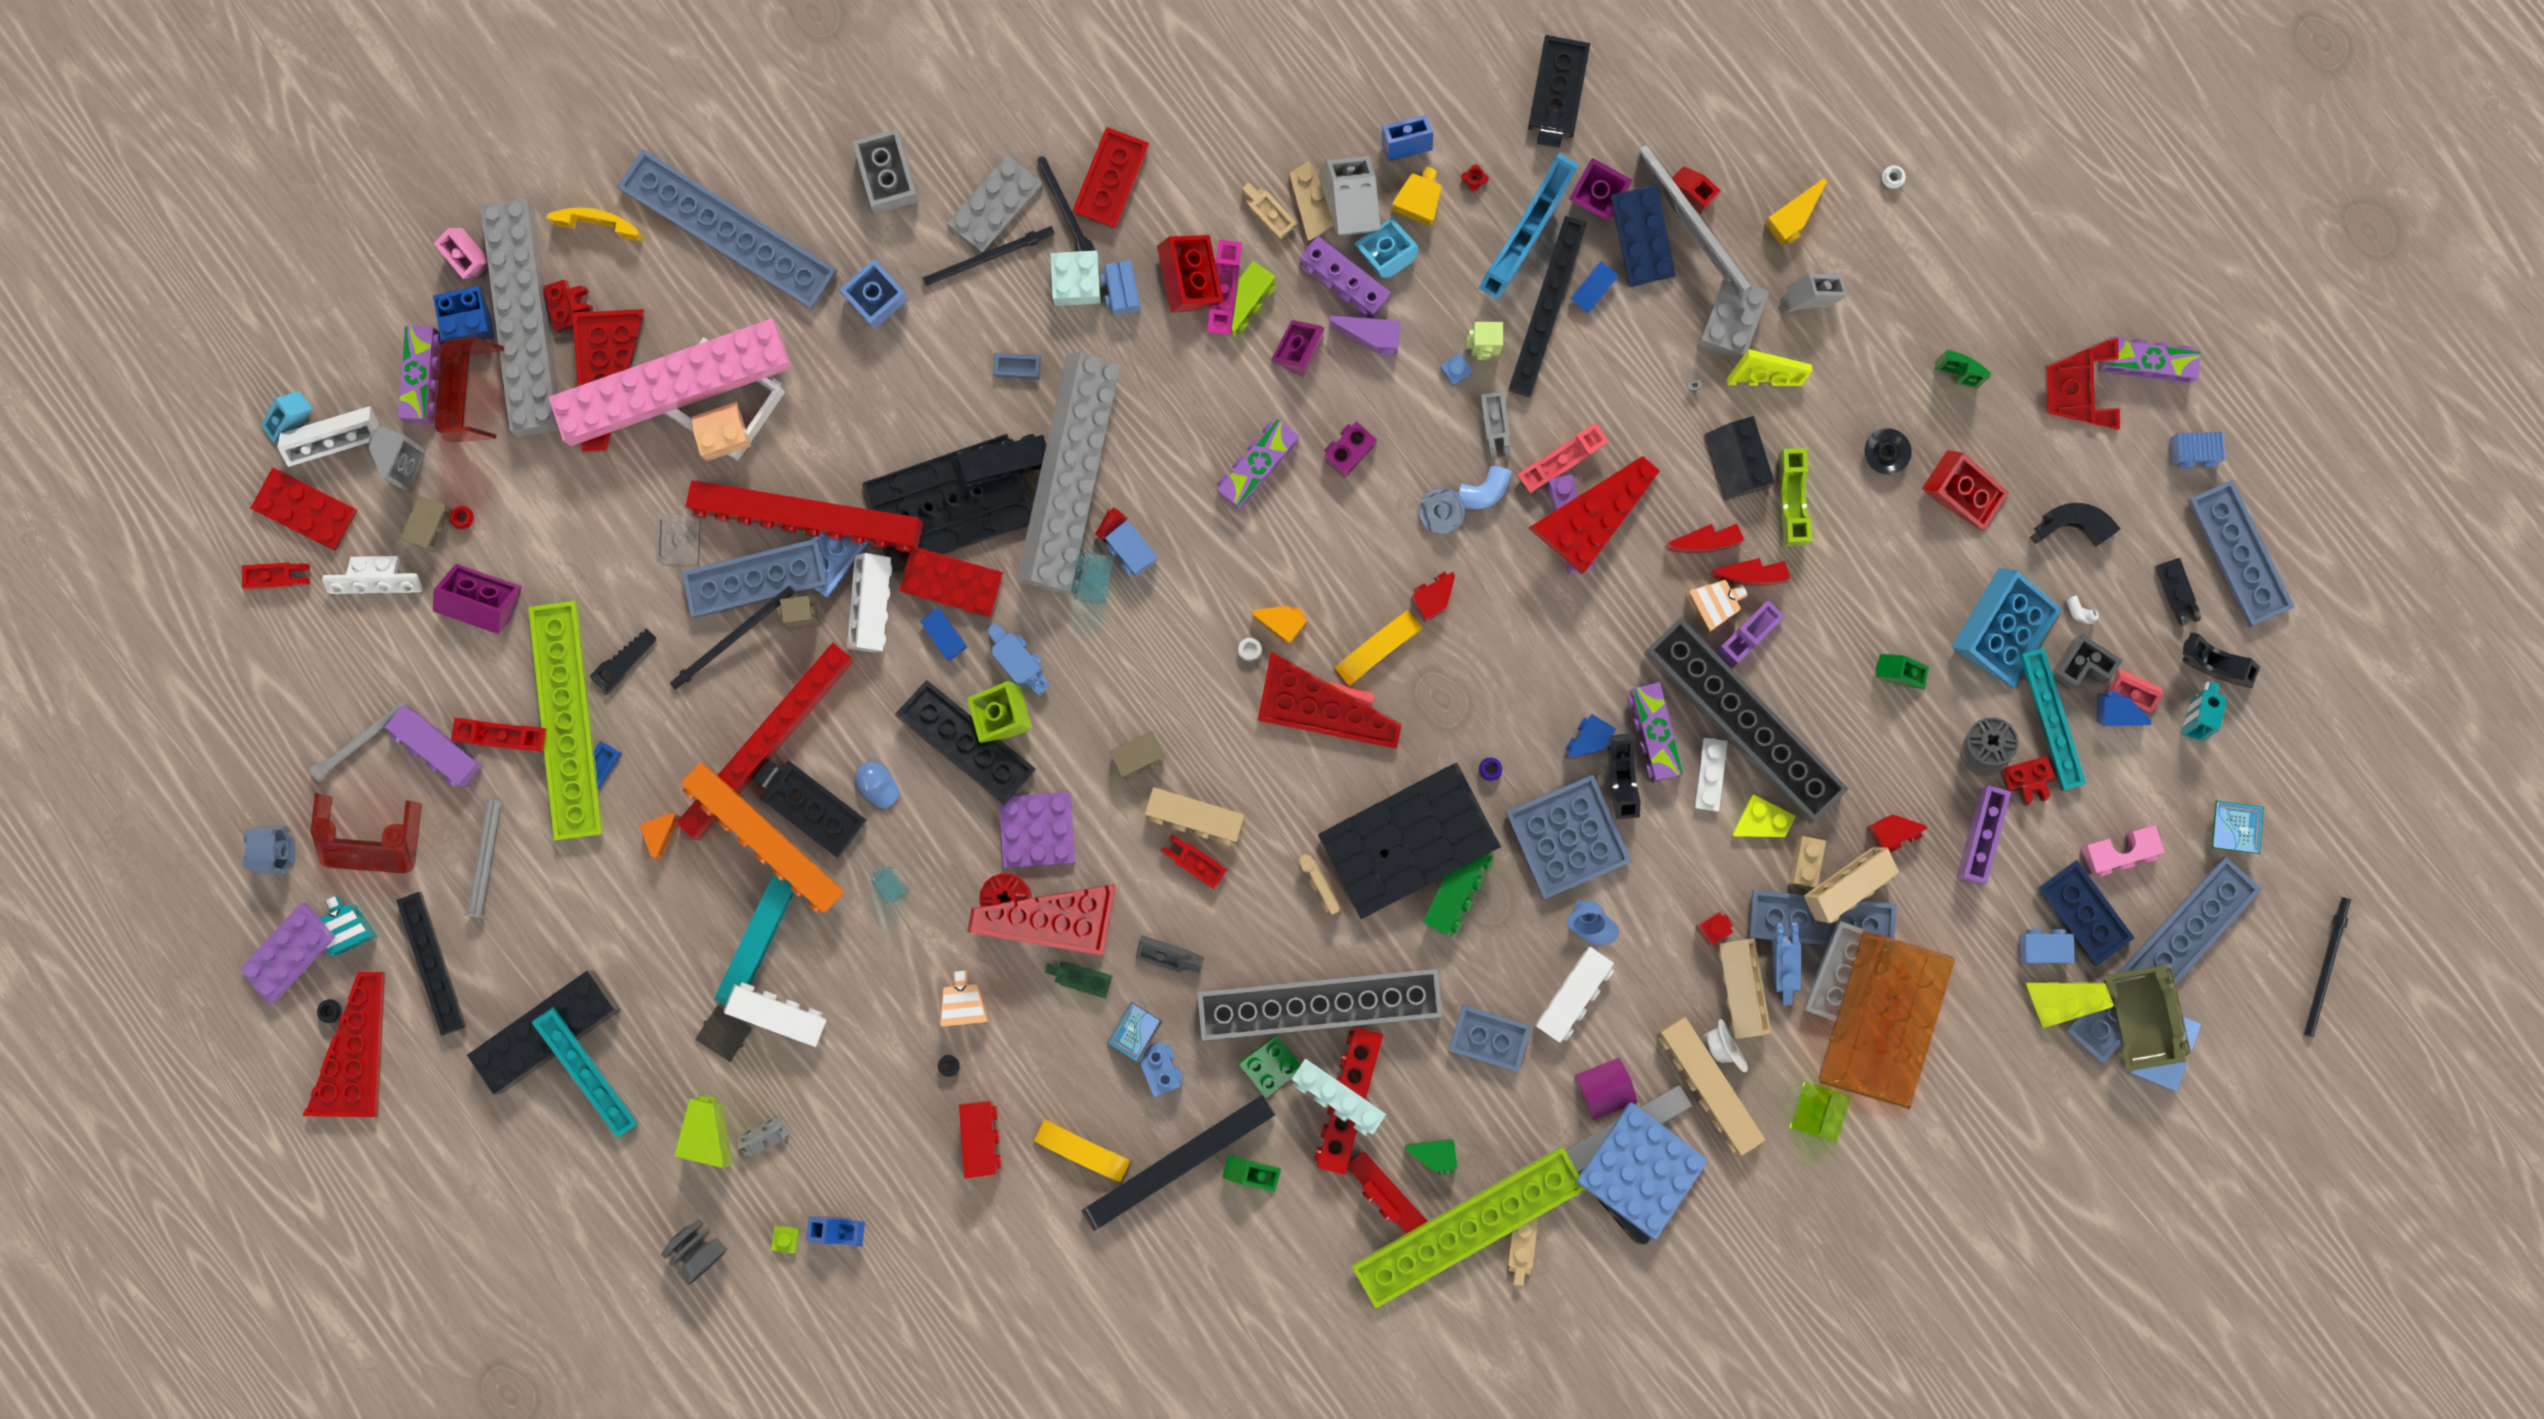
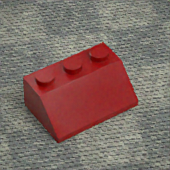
M1210 235L1169 236L1157 245L1170 313L1191 312L1224 302Z
M993 1101L959 1104L964 1178L998 1174V1169H1002L1001 1154H997L996 1145L1000 1144L999 1130H995L994 1120H998L997 1105L993 1106Z

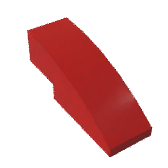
M1737 523L1715 532L1713 525L1710 524L1668 542L1665 547L1668 551L1679 553H1712L1738 546L1745 539Z
M1760 558L1716 568L1711 572L1712 578L1745 586H1771L1786 583L1790 580L1785 561L1762 567Z

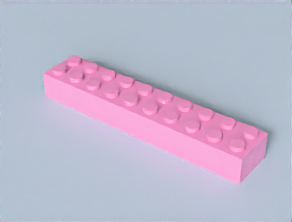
M769 319L549 396V400L563 441L573 446L656 417L665 412L784 372L793 367L779 326L773 319Z

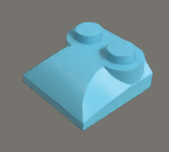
M1393 218L1381 224L1380 231L1370 232L1354 243L1380 278L1392 277L1411 264L1419 252L1418 245Z

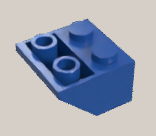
M479 286L433 295L440 339L448 347L495 338L491 315Z

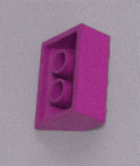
M455 564L434 588L433 612L499 634L510 621L522 586Z

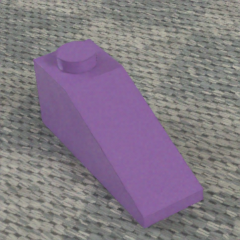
M1330 315V327L1369 350L1378 352L1380 356L1385 357L1398 353L1400 321Z

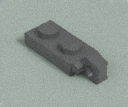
M1143 935L1140 938L1135 956L1136 959L1177 972L1191 970L1199 973L1204 960L1203 956L1190 950Z

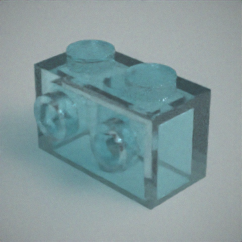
M1084 552L1078 557L1076 566L1078 576L1077 580H1073L1071 593L1074 594V600L1099 605L1105 604L1114 557Z

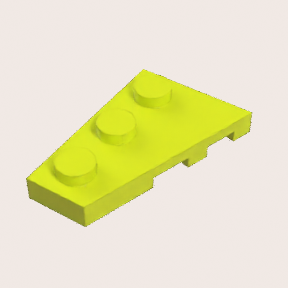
M1748 349L1728 376L1727 383L1728 385L1736 386L1737 382H1749V386H1758L1759 382H1771L1773 386H1802L1813 372L1812 365Z
M2026 982L2043 1028L2114 1006L2105 983Z

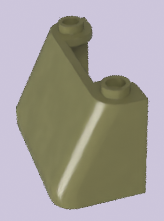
M2170 963L2105 975L2106 980H2103V983L2106 984L2110 997L2114 998L2124 1043L2123 1051L2119 1052V1059L2121 1065L2126 1067V1071L2183 1063L2191 1059L2190 1043Z

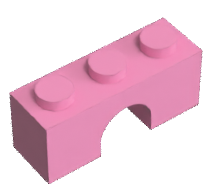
M2156 825L2125 833L2128 840V848L2123 854L2118 853L2113 848L2111 839L2082 846L2081 850L2089 874L2098 873L2100 877L2113 873L2112 868L2120 866L2121 870L2134 867V862L2143 859L2144 863L2158 860L2157 855L2165 852Z

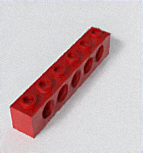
M1355 1026L1354 1031L1349 1030L1346 1044L1350 1046L1348 1054H1342L1339 1067L1343 1068L1341 1077H1336V1080L1366 1100L1384 1034ZM1358 1046H1364L1367 1049V1056L1363 1060H1358L1354 1056V1049ZM1352 1069H1357L1361 1073V1079L1357 1083L1348 1081L1347 1074ZM1328 1105L1326 1114L1331 1116L1329 1123L1323 1124L1320 1137L1324 1138L1322 1148L1317 1147L1314 1161L1318 1162L1317 1168L1345 1175L1357 1130L1354 1128L1356 1123L1347 1118V1128L1338 1130L1334 1125L1338 1117L1333 1114L1336 1109ZM1332 1140L1340 1141L1342 1144L1341 1151L1331 1153L1328 1150L1329 1142Z

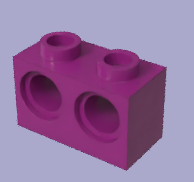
M1357 421L1352 426L1348 424L1340 433L1342 437L1337 442L1332 441L1324 450L1326 452L1324 460L1344 478L1349 475L1377 443V439ZM1353 435H1359L1363 438V442L1355 445L1351 442L1350 438ZM1338 452H1344L1348 458L1343 462H1339L1335 459L1334 455Z

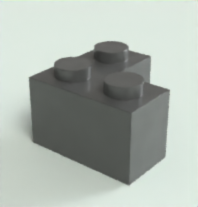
M2082 634L2073 639L2052 673L2056 682L2071 690L2078 687L2085 674H2088L2100 683L2111 680L2123 660Z

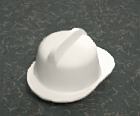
M1720 1019L1717 1028L1702 1036L1704 1046L1715 1061L1720 1063L1735 1062L1743 1072L1748 1071V1066L1741 1050L1731 1037L1725 1022Z

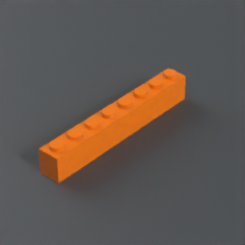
M700 762L680 783L685 787L682 791L693 800L696 797L703 803L700 807L709 816H712L714 813L720 819L718 824L727 832L732 830L738 835L736 840L747 849L750 846L756 851L754 856L762 864L765 865L768 862L774 868L772 873L781 881L784 879L788 880L792 884L790 889L799 897L804 895L809 899L808 905L816 913L820 911L826 913L846 892L703 762Z

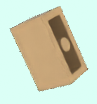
M1805 836L1797 838L1789 885L1814 889L1818 886L1826 844L1825 840Z

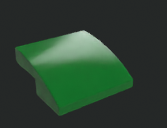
M1946 350L1935 361L1934 370L1957 375L1955 384L1979 388L1991 376V372L1979 362L1955 351Z

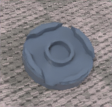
M1446 487L1432 489L1424 495V499L1419 506V515L1424 527L1439 535L1452 533L1457 530L1465 516L1464 502L1460 495Z

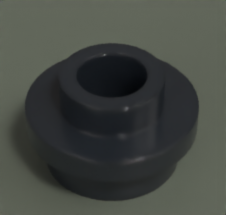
M333 999L322 1001L317 1008V1016L324 1023H334L339 1020L342 1014L341 1005ZM329 1007H332L334 1010L331 1016L327 1014Z

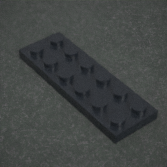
M928 680L917 689L895 714L899 720L1004 806L1036 770V768L1000 739L979 742L972 716Z

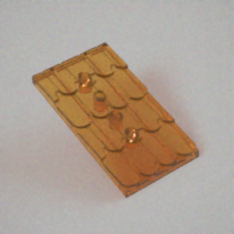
M1863 930L1842 996L1843 999L1829 1038L1830 1042L1820 1069L1819 1083L1910 1109L1955 963L1954 957Z

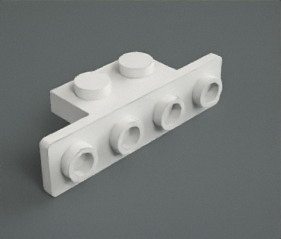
M398 556L350 557L346 575H323L322 578L329 594L422 592V585L416 573L397 574L400 564Z

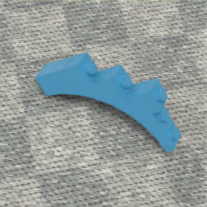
M1561 153L1556 156L1515 230L1486 272L1479 286L1480 290L1497 300L1500 299L1519 272L1525 258L1536 244L1544 227L1554 215L1580 164Z

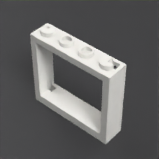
M703 337L702 340L700 341V343H703V342H706V341H709V340H707L706 338ZM772 376L755 381L771 391V394L746 429L750 443L785 393L780 387L782 383ZM678 409L664 413L693 432L692 418ZM747 448L727 455L738 461Z

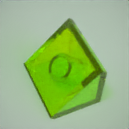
M1804 1082L1790 1128L1837 1143L1851 1097Z

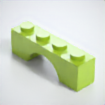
M1807 448L1783 449L1778 454L1783 547L1807 546L1812 542L1811 517L1808 514L1806 504Z

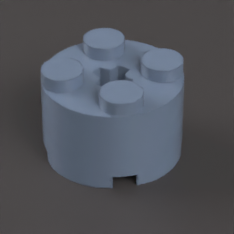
M256 826L251 830L245 831L243 837L246 844L243 857L244 868L250 869L254 874L288 873L289 870L286 868L288 865H293L295 858L294 838H289L287 833L291 832L287 826Z

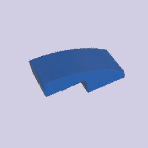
M1600 261L1570 299L1585 312L1589 313L1619 275L1604 262Z
M937 607L920 621L948 661H951L968 648L941 608Z

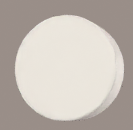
M1246 638L1239 644L1238 652L1244 661L1254 662L1260 658L1262 646L1258 640Z

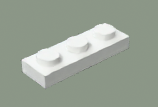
M1710 738L1702 739L1694 809L1719 811L1728 741Z

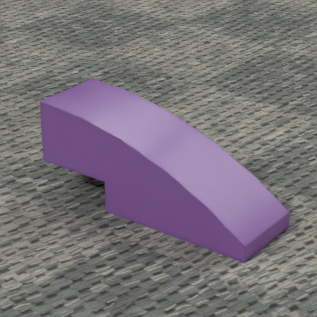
M1767 600L1715 653L1732 669L1785 616Z

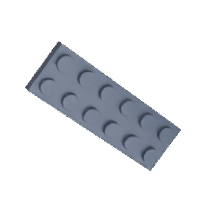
M2233 480L2188 499L2187 501L2248 626H2254L2294 608L2295 606Z
M817 538L682 571L692 618L771 600L789 585L796 593L829 585L820 542Z
M1752 890L1748 938L1772 940L1775 937V925L1777 923H1782L1784 927L1783 937L1790 936L1791 923H1797L1798 940L1800 943L1828 946L1837 921L1833 923L1815 921L1804 895ZM1859 901L1855 908L1845 911L1840 915L1838 920L1885 937L1879 951L1893 952L1897 904Z

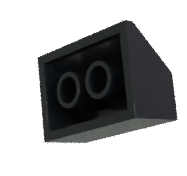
M1754 416L1728 423L1704 434L1725 501L1768 489L1775 483Z

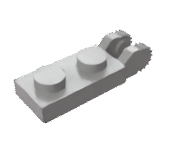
M1504 391L1481 394L1483 421L1490 459L1496 458L1497 455L1494 440L1503 439V454L1505 457H1510V431Z

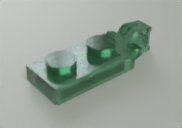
M1062 961L1059 967L1047 963L1044 972L1056 976L1055 982L1062 986L1105 999L1113 977L1106 973Z

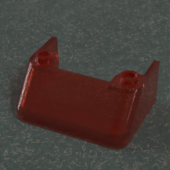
M479 338L449 340L443 345L441 349L435 428L443 440L465 442L496 439L497 434L469 426L463 427L470 355L504 351V346Z
M315 793L310 831L318 861L322 866L336 869L406 874L412 871L416 862L422 811L421 803L406 800L403 824L388 825L383 831L381 842L335 838L336 826L330 820L333 797Z

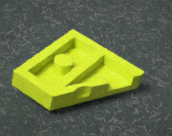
M1752 794L1732 836L1784 838L1796 816Z

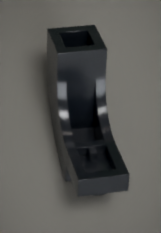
M2068 503L2060 505L2044 514L2043 518L2045 520L2033 528L2036 533L2030 536L2034 544H2037L2058 528L2069 526L2085 533L2096 547L2118 532L2120 527L2106 512L2095 506L2085 503Z
M2190 632L2189 638L2184 642L2182 653L2184 657L2182 661L2187 665L2216 679L2253 688L2260 666L2252 658L2222 651L2209 644L2198 633Z
M1634 733L1610 735L1608 769L1616 820L1639 818L1641 800L1635 774Z

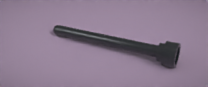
M1040 156L1037 160L1076 240L1075 251H1095L1092 241L1084 237L1047 159L1044 156Z

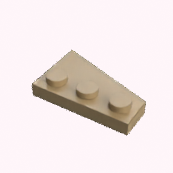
M1308 160L1291 171L1289 177L1309 244L1317 236L1320 237L1333 229L1334 224L1318 174Z

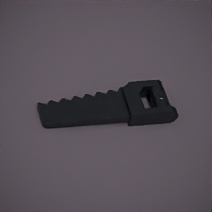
M645 628L644 633L640 632L639 637H634V641H630L628 646H624L623 651L619 650L618 655H613L612 660L608 659L606 662H602L590 675V678L603 689L605 695H608L626 676L625 673L656 641V636ZM603 671L609 672L615 677L611 683L600 675Z

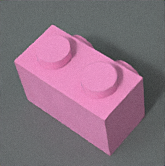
M448 228L433 243L463 279H477L488 268L487 256L463 228Z

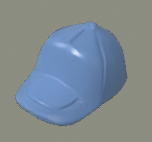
M868 761L857 769L855 785L858 791L873 805L885 809L897 801L899 797L898 787L889 769L883 763Z

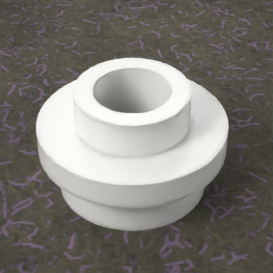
M1889 166L1882 173V182L1890 189H1897L1905 182V172L1899 166ZM1895 175L1897 180L1892 181L1889 176Z

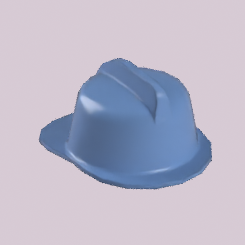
M1579 899L1576 901L1573 912L1566 921L1572 931L1595 945H1608L1618 938L1619 929L1617 924L1605 915L1601 905L1594 901L1583 902Z

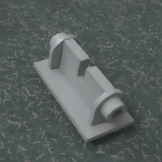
M782 1117L770 1118L755 1130L749 1129L738 1138V1149L742 1150L745 1157L748 1155L752 1157L765 1150L764 1140H767L771 1147L786 1139L789 1132L785 1126L782 1127Z

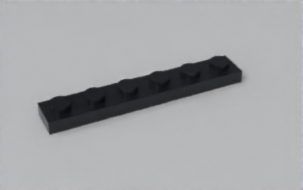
M422 892L397 899L396 902L441 1036L466 1028Z

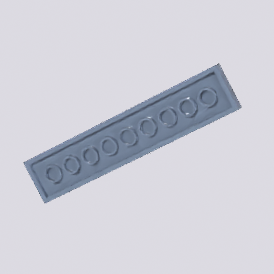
M644 149L639 153L617 186L625 194L813 310L838 272L829 264Z
M2223 857L2117 973L2170 963L2175 982L2177 983L2262 889L2227 857ZM2114 998L2112 999L2113 1007L2075 1018L2065 1029L2100 1064H2103L2123 1043Z

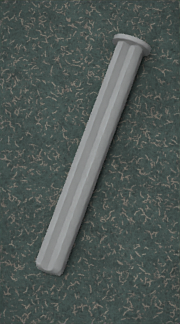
M488 799L486 803L468 913H465L464 916L484 918L482 912L501 802L498 800Z

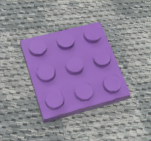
M1071 792L1013 796L1005 806L999 801L1004 869L1075 863Z

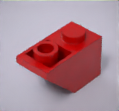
M1685 166L1671 178L1691 206L1700 215L1717 199L1721 191L1704 174Z
M1443 572L1434 578V583L1428 586L1424 583L1413 590L1414 594H1412L1411 600L1424 622L1429 621L1446 610L1455 579L1454 572L1448 575L1446 572Z
M1894 814L1867 826L1877 847L1888 848L1890 853L1902 847L1900 843L1907 839L1911 843L1923 837L1921 832L1927 830L1924 824Z

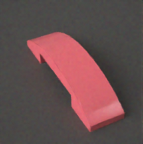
M1595 422L1577 434L1575 438L1540 461H1536L1517 475L1531 494L1547 485L1549 479L1558 478L1581 463L1609 441Z

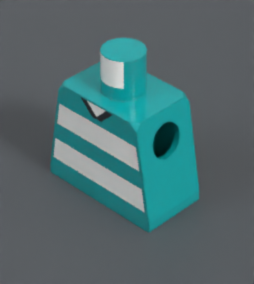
M2206 682L2204 689L2192 697L2180 734L2203 742L2220 730L2227 699L2225 696L2218 694L2219 684Z
M339 896L325 901L330 913L320 919L335 936L334 940L326 947L328 956H339L378 937L357 905L349 904L343 906Z

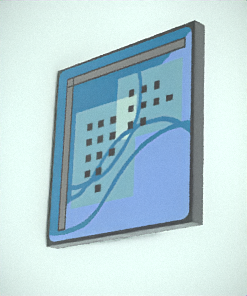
M1131 1002L1107 1044L1139 1063L1163 1021Z

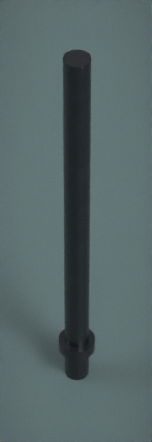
M790 585L686 670L682 669L679 672L680 675L670 682L671 686L674 689H678L685 682L689 683L692 680V676L780 606V599L790 598L796 593Z

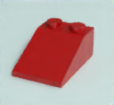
M1950 450L1945 452L1922 487V490L1938 503L1981 531L1986 529L2009 494V491L1966 454Z

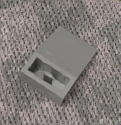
M1369 156L1326 160L1318 173V177L1337 236L1380 231L1376 177Z

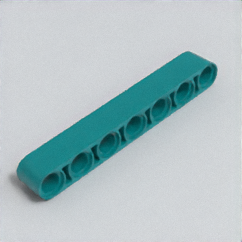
M773 874L718 988L714 1001L726 1006L734 984L740 986L741 982L749 985L752 984L795 894L790 889L792 884L788 880L784 879L781 881Z

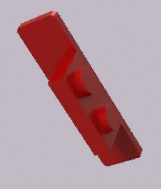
M1362 1151L1348 1164L1347 1169L1362 1184L1364 1189L1362 1192L1363 1196L1371 1204L1374 1201L1381 1208L1378 1212L1387 1222L1392 1220L1394 1223H1397L1406 1234L1428 1222L1365 1151Z

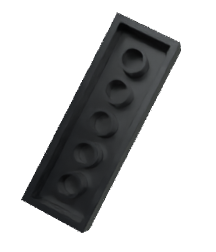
M585 971L467 1054L493 1095L504 1093L556 1056L532 1024V1021L554 1007L577 1040H579L621 1010L595 971Z

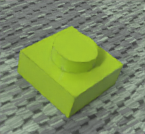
M774 1226L771 1251L797 1253L800 1228Z

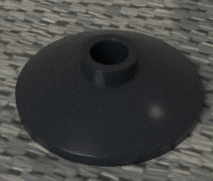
M1884 428L1877 430L1868 438L1864 454L1868 465L1880 474L1892 475L1902 471L1908 465L1912 449L1909 440L1903 433L1895 429ZM1888 450L1890 456H1883L1882 451Z

